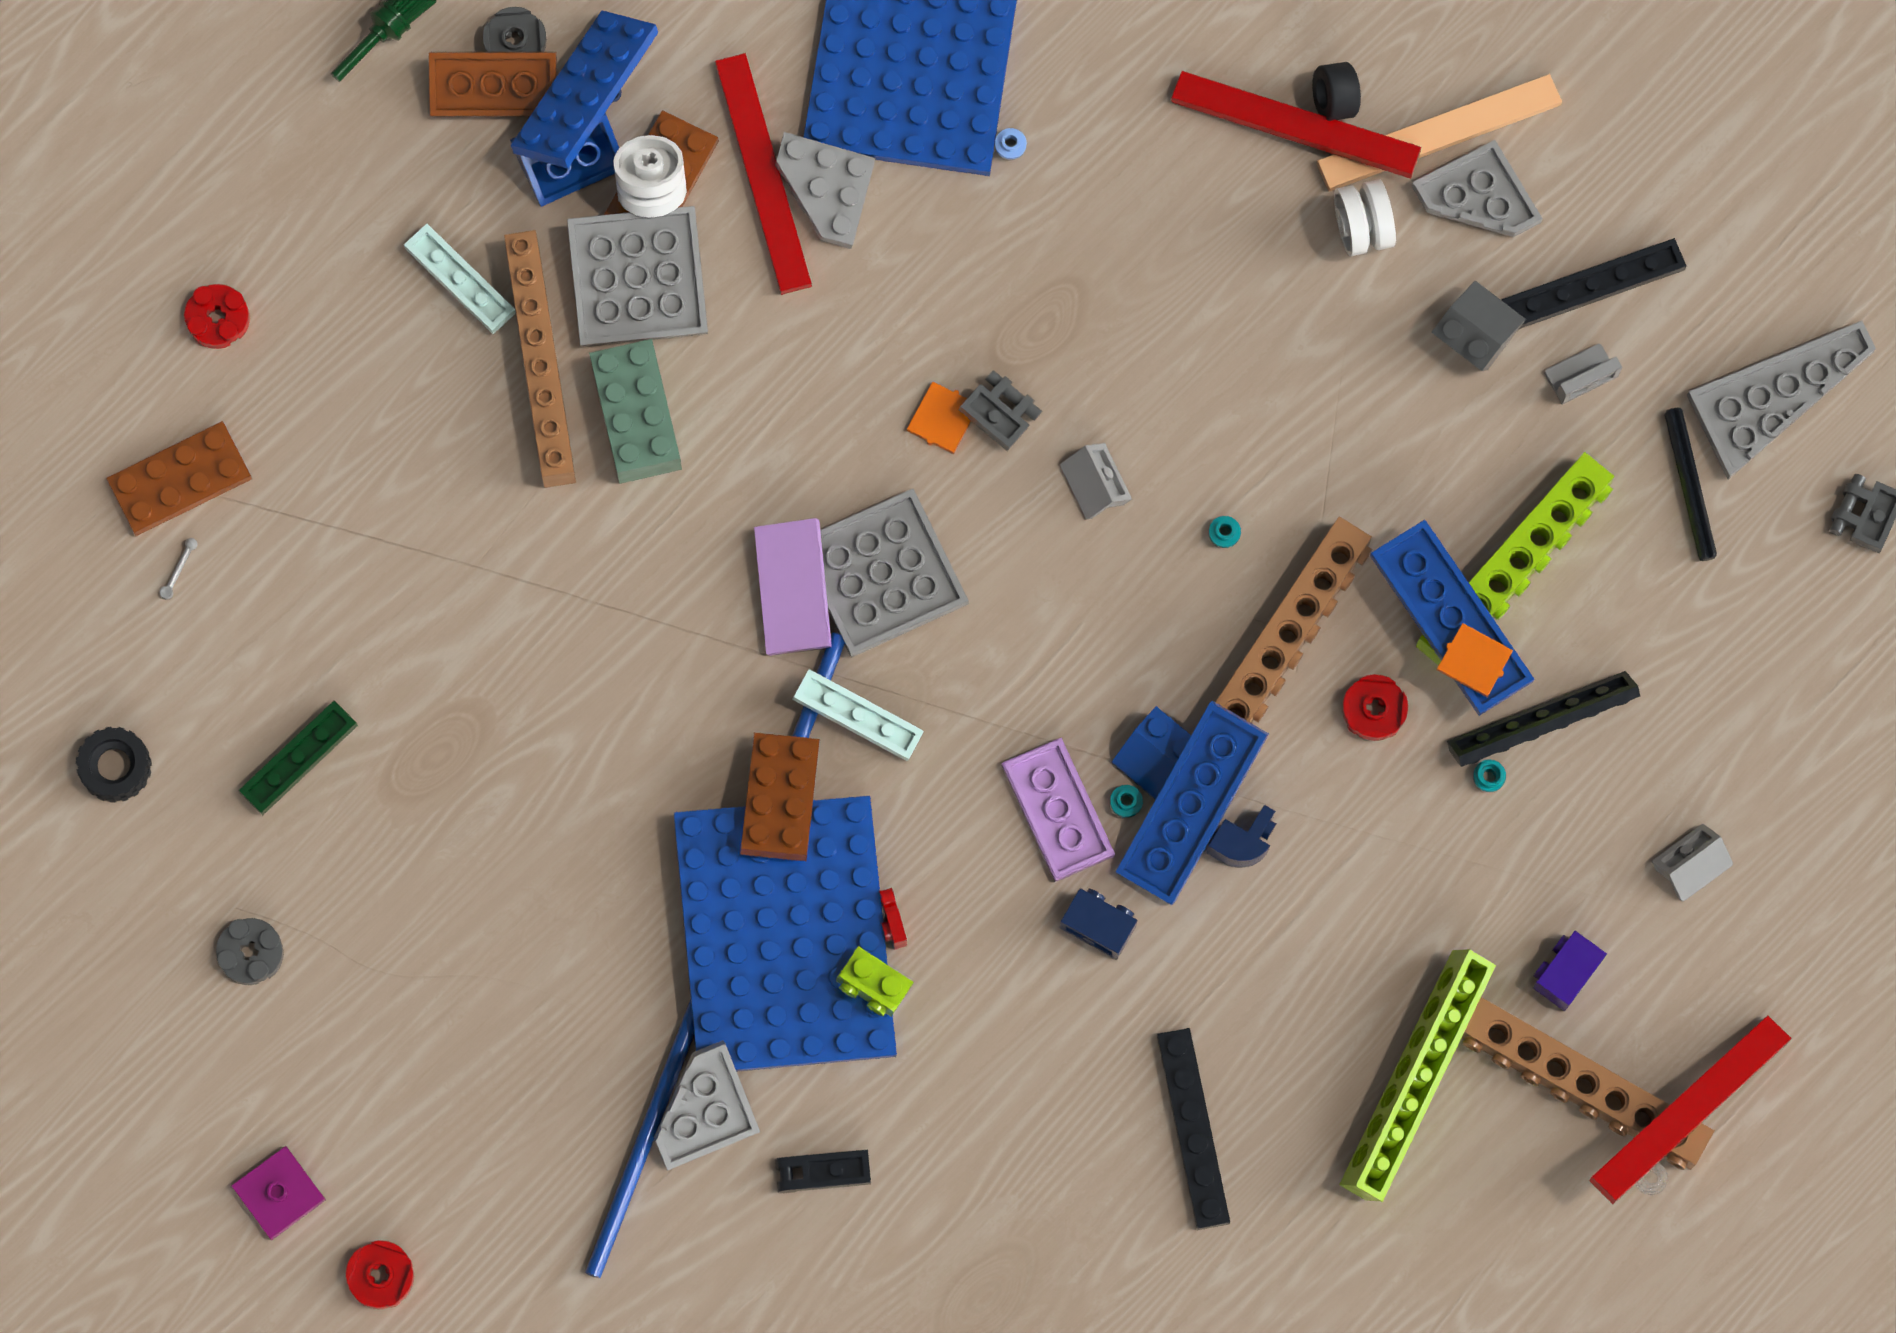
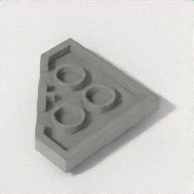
M784 132L775 163L776 168L781 176L783 175L802 211L809 217L820 241L851 249L876 158Z
M1496 140L1412 183V188L1427 213L1515 237L1540 224L1543 219Z
M724 1040L692 1053L656 1131L654 1139L667 1170L760 1132Z

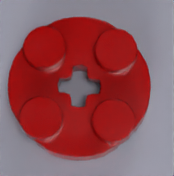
M212 284L200 286L194 291L193 296L186 304L184 319L190 334L199 344L212 349H221L230 346V343L238 338L241 339L245 335L250 323V313L240 292L227 285ZM220 309L222 314L226 315L225 319L221 318L218 320V323H213L212 317L209 315L211 312Z
M1376 674L1364 676L1347 690L1342 704L1343 718L1347 723V728L1353 734L1371 741L1385 740L1395 736L1403 726L1408 714L1407 696L1396 685V682L1387 676ZM1373 700H1378L1379 706L1384 707V712L1381 711L1378 715H1372L1371 711L1366 709V705H1371Z
M378 1240L362 1248L360 1247L353 1253L347 1264L346 1280L349 1290L357 1301L369 1308L385 1309L396 1307L407 1297L413 1286L414 1270L412 1261L401 1247L389 1241ZM381 1266H385L389 1278L387 1281L382 1280L381 1284H376L375 1277L371 1276V1272L379 1270Z

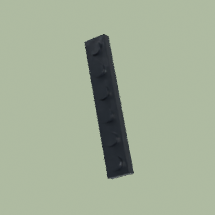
M1675 238L1501 300L1526 318L1519 328L1521 329L1682 272L1686 269L1687 265Z
M1626 671L1448 740L1449 752L1461 767L1475 764L1493 754L1505 752L1511 747L1526 741L1535 740L1541 735L1566 728L1574 722L1587 717H1594L1600 712L1615 706L1624 705L1630 700L1640 697L1639 687Z
M1186 1028L1157 1034L1197 1231L1229 1225L1231 1222L1191 1030Z

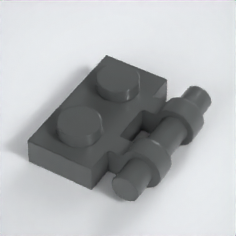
M993 370L985 379L994 387L990 392L980 384L960 406L959 411L1008 451L1029 427V424L1021 416L1025 413L1035 421L1042 413V410L1033 404L1035 400L1028 394L1024 396L1011 385L1013 382L1006 376L1002 378ZM1002 395L1016 405L1013 410L999 399Z
M1854 474L1851 483H1847L1843 490L1844 498L1840 507L1835 509L1831 517L1833 523L1829 531L1834 535L1841 536L1845 526H1849L1854 529L1850 541L1880 553L1896 519V489L1876 481L1872 491L1863 488L1866 478L1860 474ZM1856 501L1865 503L1860 517L1851 513Z

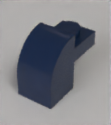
M1264 805L1248 832L1225 819L1209 844L1207 854L1235 868H1245L1257 864L1269 851L1270 845L1262 841L1261 838L1268 840L1277 824L1272 821L1276 811Z

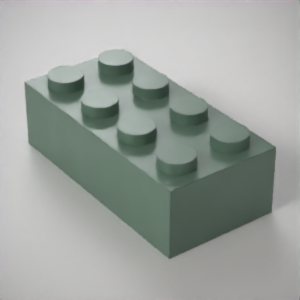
M652 339L590 352L591 365L619 484L682 470L679 450Z

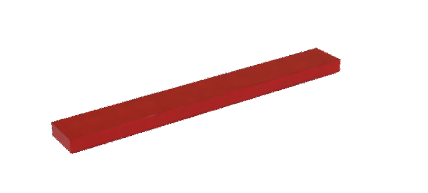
M746 53L716 60L715 65L780 293L783 295L812 287L811 279L782 178L775 166L776 157Z
M1185 71L1181 72L1171 97L1172 103L1410 179L1421 153L1422 147L1342 121H1328L1326 116Z
M1767 1015L1600 1168L1589 1181L1612 1204L1616 1203L1783 1049L1792 1038Z

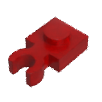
M889 888L879 891L886 917V922L881 923L885 941H892L894 950L906 947L907 938L893 889Z

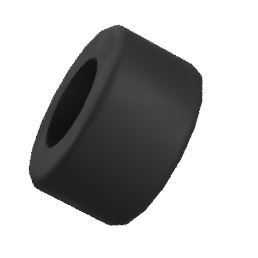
M1349 62L1318 66L1314 71L1312 79L1313 99L1318 114L1326 116L1328 121L1354 118L1358 114L1361 105L1360 83L1354 67Z

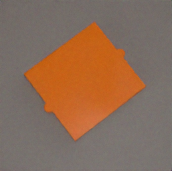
M932 382L907 431L926 440L930 446L934 444L954 454L971 423V420L959 411L960 406L967 398L959 395L958 390L951 391Z
M1462 623L1452 643H1447V652L1437 671L1488 697L1497 679L1503 677L1504 672L1502 670L1513 650Z

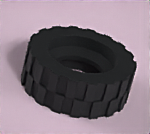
M105 727L103 730L95 731L90 737L88 736L84 740V744L79 747V755L76 757L78 776L92 795H96L98 799L103 801L109 800L114 803L120 800L127 801L129 800L128 798L138 795L139 791L147 785L148 777L150 778L151 776L150 766H152V761L146 746L132 731L129 730L128 732L122 727ZM111 749L124 751L130 759L129 771L118 780L106 779L98 770V761L101 755Z

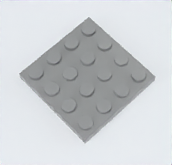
M695 206L679 207L664 216L651 218L636 216L632 213H620L567 219L581 347L708 334Z
M910 489L820 530L828 611L844 640L851 658L969 604L968 598L914 489Z

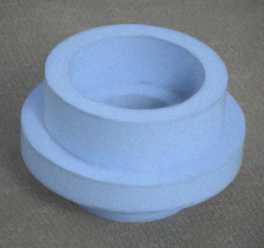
M1007 128L996 136L995 149L1005 159H1017L1026 150V138L1017 129ZM1014 139L1017 144L1009 147L1005 144V141Z

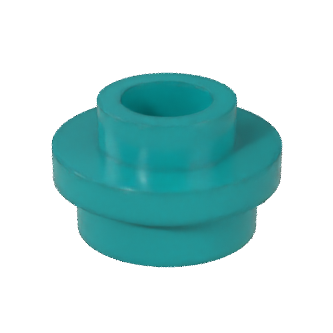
M1220 516L1210 524L1209 537L1216 546L1229 548L1239 541L1241 527L1234 518ZM1226 526L1230 528L1231 533L1224 536L1219 532V529Z
M1491 759L1484 760L1475 767L1473 780L1480 790L1495 792L1504 785L1506 771L1499 762ZM1485 772H1492L1495 780L1488 782L1484 779L1483 774Z
M1121 785L1112 792L1110 805L1115 814L1120 817L1129 818L1139 813L1143 805V797L1136 787ZM1125 795L1130 796L1133 803L1128 806L1123 805L1120 801L1121 797Z

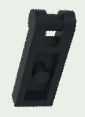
M868 1149L775 1159L776 1170H779L780 1181L777 1182L778 1193L871 1185ZM794 1168H803V1179L793 1180Z

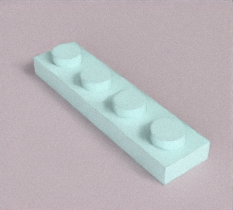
M428 224L424 225L404 244L405 249L492 334L498 331L516 314L515 308Z
M808 669L792 699L906 761L909 760L924 732Z

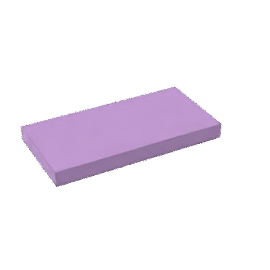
M812 518L754 527L766 654L772 656L832 647L819 519Z
M1062 738L1002 763L1001 766L1054 882L1115 857L1114 850Z

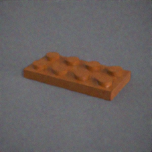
M429 52L430 116H531L557 77V52Z
M662 110L649 135L665 137L676 143L682 151L687 189L684 201L679 206L683 207L716 148L719 139L717 136ZM617 192L604 215L630 213L618 201Z
M221 421L106 479L135 536H138L252 480V477L224 422Z
M754 732L741 855L807 861L820 739Z

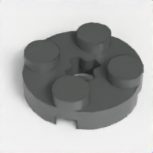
M508 7L498 11L495 17L489 23L487 22L483 31V43L486 52H544L546 49L547 37L542 21L531 14V11L522 7ZM513 32H518V36L521 38L524 37L523 41H520L517 45H512L511 42L506 41V39L511 38Z
M256 918L234 920L222 932L217 942L216 955L219 966L228 978L238 984L256 985L267 978L270 979L277 973L283 961L284 949L280 936L269 923ZM250 943L255 944V949L259 951V954L251 956L249 960H245V954L241 951L244 946L248 947Z

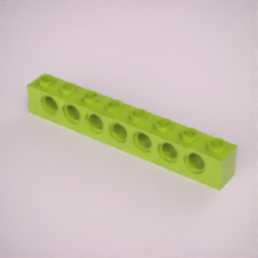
M1586 452L1581 455L1469 582L1490 615L1497 620L1510 608V605L1507 603L1514 594L1520 597L1531 584L1528 580L1534 571L1540 574L1550 563L1552 558L1548 555L1556 547L1561 550L1572 537L1569 533L1576 524L1582 527L1593 513L1590 508L1596 501L1602 504L1613 491L1610 485L1615 476ZM1575 488L1584 490L1587 498H1576L1572 494V490ZM1555 511L1562 512L1566 516L1567 521L1563 523L1556 522L1552 518L1551 513ZM1536 534L1543 536L1546 540V545H1535L1531 541V536ZM1520 558L1525 562L1526 567L1524 569H1516L1511 565L1510 559ZM1499 581L1504 585L1505 591L1501 593L1494 592L1490 588L1489 583ZM1422 635L1416 647L1439 666L1441 663L1440 658L1425 636Z
M1470 949L1452 950L1343 1175L1340 1186L1366 1201L1383 1202L1496 967L1495 964Z

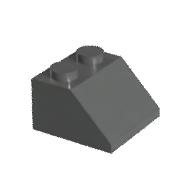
M1474 281L1448 309L1431 333L1478 369L1486 371L1519 330L1526 318L1480 283Z

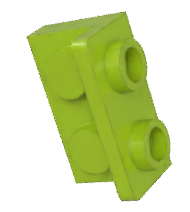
M859 946L836 979L841 984L839 989L852 998H856L857 995L869 1002L867 1007L871 1011L882 1017L885 1013L892 1017L914 983Z

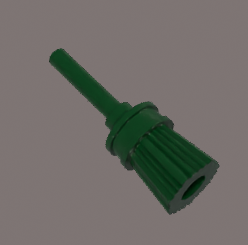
M382 0L379 3L380 6L370 13L373 25L369 28L371 32L331 72V75L338 82H341L379 41L384 42L387 38L399 41L405 31L411 29L409 24L437 1Z

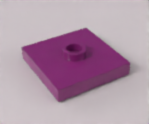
M287 1146L232 1185L235 1192L271 1240L326 1201Z

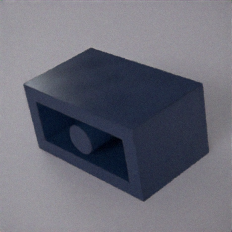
M1080 888L1061 920L1060 929L1118 960L1135 930L1138 920L1133 918L1134 913L1122 905H1117L1115 908L1104 901L1106 898L1099 892L1090 888L1086 892Z

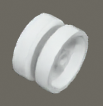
M648 135L627 141L617 150L613 162L618 201L625 210L636 216L651 218L664 216L677 209L683 203L687 193L682 151L676 143L665 137Z
M1381 179L1363 182L1360 194L1353 185L1335 188L1334 205L1338 228L1344 248L1349 256L1367 253L1370 242L1376 250L1395 246L1396 232L1392 208Z

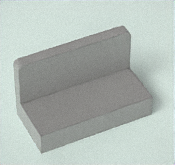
M1597 344L1546 369L1545 375L1563 405L1617 378L1622 370V365L1617 357L1609 359L1603 346Z
M1105 443L1085 445L1061 463L1060 466L1086 519H1093L1108 507L1123 506L1132 500Z
M1701 824L1652 860L1655 870L1671 882L1677 897L1681 901L1687 900L1733 865L1721 836L1704 824Z

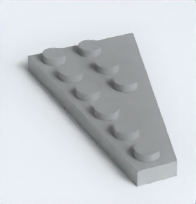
M1863 321L1688 392L1687 397L1728 480L1874 353L1876 348Z

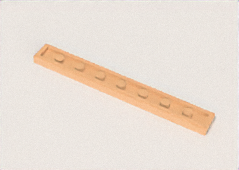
M1548 74L1387 134L1386 136L1422 147L1419 156L1421 158L1561 106L1562 100L1551 75ZM1331 155L1317 161L1318 169L1329 192L1335 190V188L1344 187L1384 172V170L1338 155Z

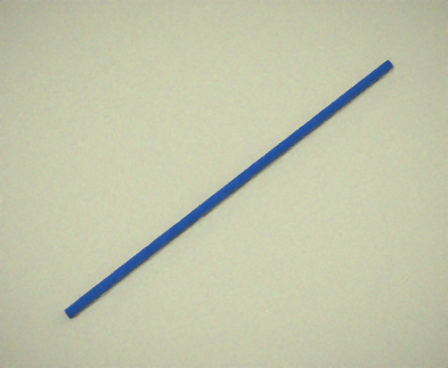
M838 633L831 634L832 647L825 649L817 670V674L830 681L845 645L842 636ZM803 706L792 736L809 738L818 713ZM691 999L585 1273L593 1277L601 1278L653 1144L654 1136L661 1123L693 1040L694 1029Z

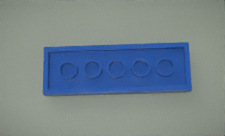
M602 10L512 142L513 154L568 169L657 36L656 24Z
M1426 520L1421 521L1371 552V559L1441 661L1447 652V643H1452L1462 623L1513 650L1502 670L1504 672L1503 677L1497 679L1488 697L1455 680L1478 716L1533 683L1534 677Z
M1211 701L1119 864L1116 873L1173 905L1269 733L1216 702Z

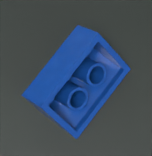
M605 113L568 169L517 154L516 156L539 205L542 207L615 174L613 160L619 146Z
M1155 706L1133 731L1112 760V763L1156 800L1191 735Z

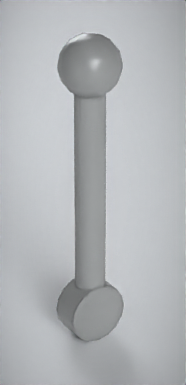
M189 538L185 541L186 548L167 586H163L160 589V595L165 600L173 597L172 588L191 551L197 548L198 544L194 538Z

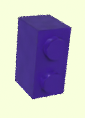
M1574 931L1570 938L1563 935L1552 950L1557 954L1550 964L1544 960L1533 975L1538 980L1533 989L1564 1012L1607 955L1606 952L1577 931Z

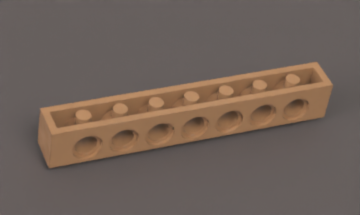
M536 230L504 235L544 488L576 483Z
M1339 516L1216 700L1217 704L1229 711L1232 709L1241 711L1244 719L1250 723L1253 720L1258 723L1260 722L1269 707L1264 703L1270 694L1277 696L1286 682L1282 676L1288 667L1294 670L1301 660L1303 653L1299 650L1305 641L1310 644L1313 642L1321 629L1317 623L1323 615L1328 618L1338 603L1334 599L1340 589L1343 591L1348 589L1355 577L1351 573L1357 563L1363 565L1373 549L1368 546L1372 536ZM1342 553L1347 557L1348 562L1337 564L1332 560L1331 555ZM1325 579L1330 583L1331 588L1320 590L1315 586L1314 581ZM1308 605L1314 613L1311 616H1302L1298 613L1297 607ZM1282 631H1291L1296 636V640L1291 643L1284 642L1279 634ZM1273 657L1278 661L1279 666L1275 669H1268L1262 664V659ZM1249 683H1255L1261 688L1262 692L1258 695H1250L1245 691L1244 686Z
M1482 997L1461 1038L1464 1040L1462 1042L1463 1045L1477 1053H1480L1481 1050L1493 1056L1491 1060L1498 1066L1507 1070L1510 1067L1522 1073L1521 1078L1534 1086H1538L1539 1083L1551 1090L1550 1094L1557 1100L1567 1103L1569 1100L1580 1106L1579 1111L1594 1120L1597 1117L1610 1123L1608 1125L1609 1129L1621 1136L1629 1134L1635 1137L1645 1128L1636 1123L1635 1113H1646L1652 1122L1669 1106L1668 1103ZM1489 1030H1501L1505 1035V1042L1501 1044L1492 1042L1488 1035ZM1522 1045L1529 1046L1534 1052V1059H1522L1518 1054V1047ZM1550 1062L1560 1064L1563 1068V1075L1560 1077L1550 1075L1547 1071V1064ZM1578 1079L1588 1080L1592 1085V1092L1589 1094L1581 1093L1576 1087V1081ZM1613 1095L1618 1097L1621 1101V1109L1617 1111L1609 1109L1605 1102L1606 1096ZM1701 1123L1666 1155L1668 1157L1667 1162L1678 1169L1685 1170V1168L1691 1170L1697 1164L1715 1130Z

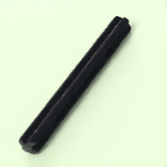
M1671 408L1666 410L1664 416L1699 560L1709 561L1715 559L1717 551L1686 422L1681 408Z

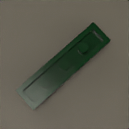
M334 700L240 788V794L263 816L358 726L357 722Z

